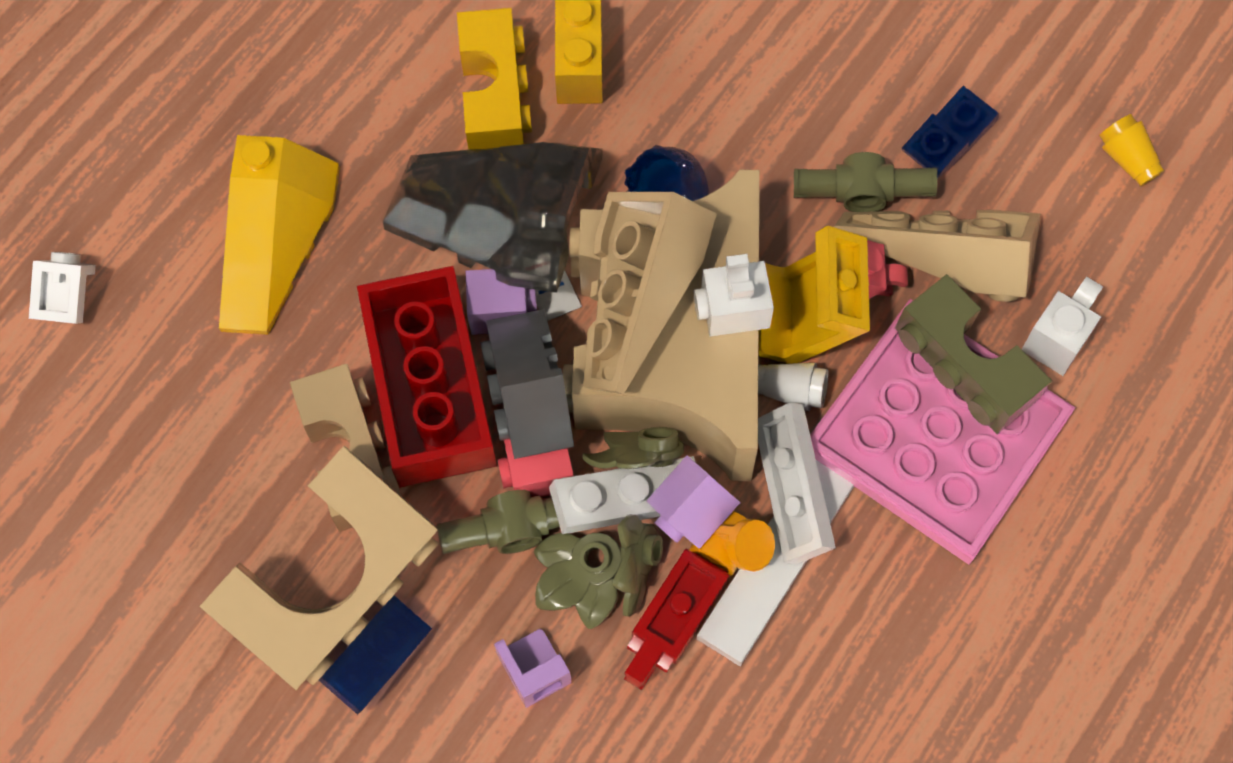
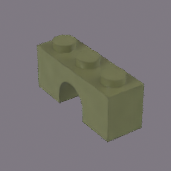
M946 274L904 308L895 329L898 331L904 346L912 353H919L933 368L937 380L944 387L954 389L968 404L971 415L979 423L989 426L996 434H999L1040 399L1052 380L1018 345L1005 355L993 359L983 358L972 352L965 342L964 334L970 330L981 308Z

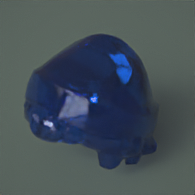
M655 145L639 155L632 166L627 167L624 172L626 176L624 184L629 188L626 192H675L691 201L709 195L708 181L702 166L691 153L677 147Z

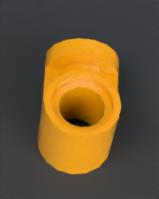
M733 511L700 549L692 543L689 551L732 576L737 568L755 572L767 566L774 554L775 539L770 526L764 521L747 519Z

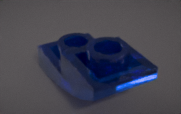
M963 85L937 115L933 113L904 144L902 151L923 168H937L938 179L961 159L999 118V113Z
M393 595L318 681L358 715L432 628Z

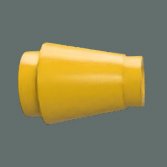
M1132 114L1116 121L1099 135L1104 142L1102 149L1136 180L1140 187L1165 171L1160 164V160L1143 122H1137Z

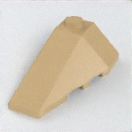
M608 192L594 239L593 255L601 258L599 279L591 282L590 298L598 302L596 321L592 323L587 333L583 387L597 391L625 393L702 265L711 240V233L717 213L675 192Z
M948 210L933 211L932 214L921 216L919 220H910V215L902 211L844 212L835 224V228L867 237L869 241L884 244L885 256L939 278L947 274L960 287L975 293L989 294V298L996 301L1009 302L1017 300L1018 297L1026 298L1032 281L1041 214L977 210L976 218L957 219L954 216H950Z

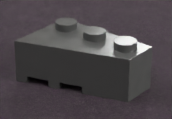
M544 309L487 320L489 341L480 342L486 371L496 369V374L488 375L487 379L493 405L503 403L504 409L494 410L500 441L510 439L514 459L574 447L563 373L561 368L557 366V353L555 347L552 346V337Z

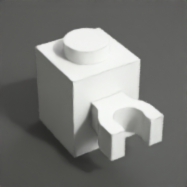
M748 254L726 257V266L703 269L701 289H694V303L697 319L707 320L710 337L770 328L774 306L765 261L749 263Z

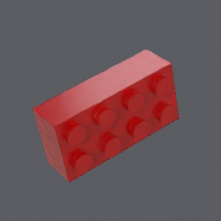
M454 265L358 285L357 291L391 466L399 488L497 467Z

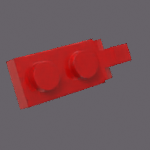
M687 548L683 551L632 631V639L627 649L636 655L624 673L626 675L625 681L642 691L656 667L667 673L672 664L677 663L729 580L730 574L689 551Z

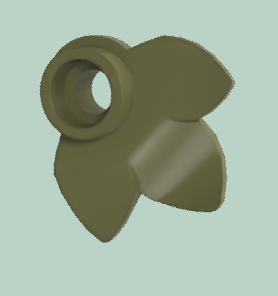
M651 427L639 432H604V440L610 449L595 454L583 453V460L589 465L600 469L616 466L620 469H638L647 466L665 467L673 464L675 458L683 455L684 445L678 440V431L667 427Z
M634 514L627 515L618 525L622 562L612 581L614 588L625 593L623 616L628 617L634 615L639 609L646 591L648 573L653 566L659 564L663 553V540L660 535H657L655 526L642 523L640 518Z
M557 533L544 539L534 550L536 558L547 567V570L541 575L536 586L535 600L537 608L557 611L568 609L575 605L582 622L588 629L599 626L607 619L618 600V592L613 587L612 581L622 562L619 544L615 539L603 533H590L581 539L568 533ZM599 548L604 554V561L599 567L593 568L588 562V555L592 550Z

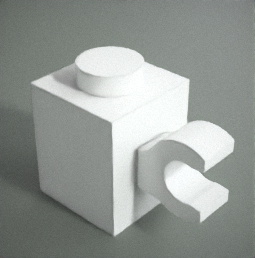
M1086 276L1072 299L1058 291L1033 327L1022 350L1063 376L1101 318V316L1091 311L1090 307L1103 286Z

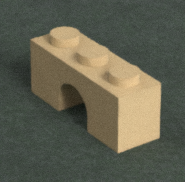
M344 364L291 381L290 385L301 421L311 443L329 437H339L350 442L349 450L401 494L392 466L382 468L377 454L378 451L384 450L386 447L377 421L367 423L363 408L372 404L363 377L353 380L348 364ZM328 505L331 518L339 532L353 528L346 519Z

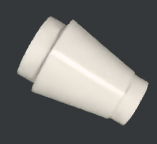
M816 362L758 365V394H763L766 397L784 403L803 404L804 410L810 411L811 407L823 408L828 387V369L817 368Z

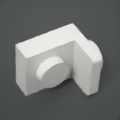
M51 252V260L33 261L29 319L74 324L83 323L87 275L95 274L96 265L81 263V254Z

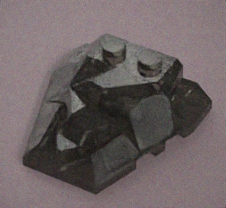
M540 142L502 146L499 148L411 155L383 219L384 230L433 252L440 247L457 253L458 263L472 268L475 262L495 270L496 280L509 286L557 293L569 258L567 228L581 188L592 189L603 158L602 148L559 142Z

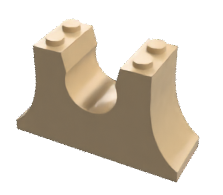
M739 170L724 186L703 198L693 201L717 213L704 261L624 394L591 390L583 387L587 344L574 347L573 364H564L563 379L568 410L574 414L575 429L639 432L651 427L672 428L678 431V440L713 460L727 474L731 481H751L758 450V330L710 337L707 320L697 319L694 289H701L703 269L726 266L727 256L748 254L749 263L759 262L760 170ZM581 209L580 228H570L571 277L580 278L581 295L590 297L591 282L598 280L600 274L601 258L593 255L594 239L603 210Z

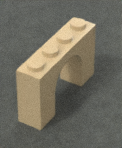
M343 446L308 487L346 519L356 530L362 541L365 553V568L363 576L354 591L344 600L329 607L319 609L298 607L281 598L240 562L199 606L295 690L305 680L314 685L334 662L327 656L340 640L346 645H350L369 623L362 616L376 600L384 606L403 585L404 582L397 576L408 563L412 561L416 566L421 565L439 544L432 538L438 531L437 526L346 446Z

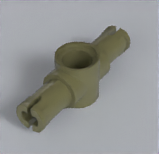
M873 152L851 154L844 159L843 164H836V169H794V198L836 197V202H843L844 207L851 212L880 211L886 206V202H893L894 197H936L937 168H894V164H886L883 156Z
M513 490L498 494L489 499L486 503L487 508L480 509L479 515L438 523L437 532L443 554L486 544L489 548L497 547L499 553L512 554L536 547L542 542V536L548 535L550 529L560 526L552 498L542 500L540 495L531 497L530 492L527 490Z

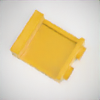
M826 226L815 232L816 252L787 267H778L765 263L774 309L770 328L758 330V356L788 364L800 363L870 331L867 237L832 226Z

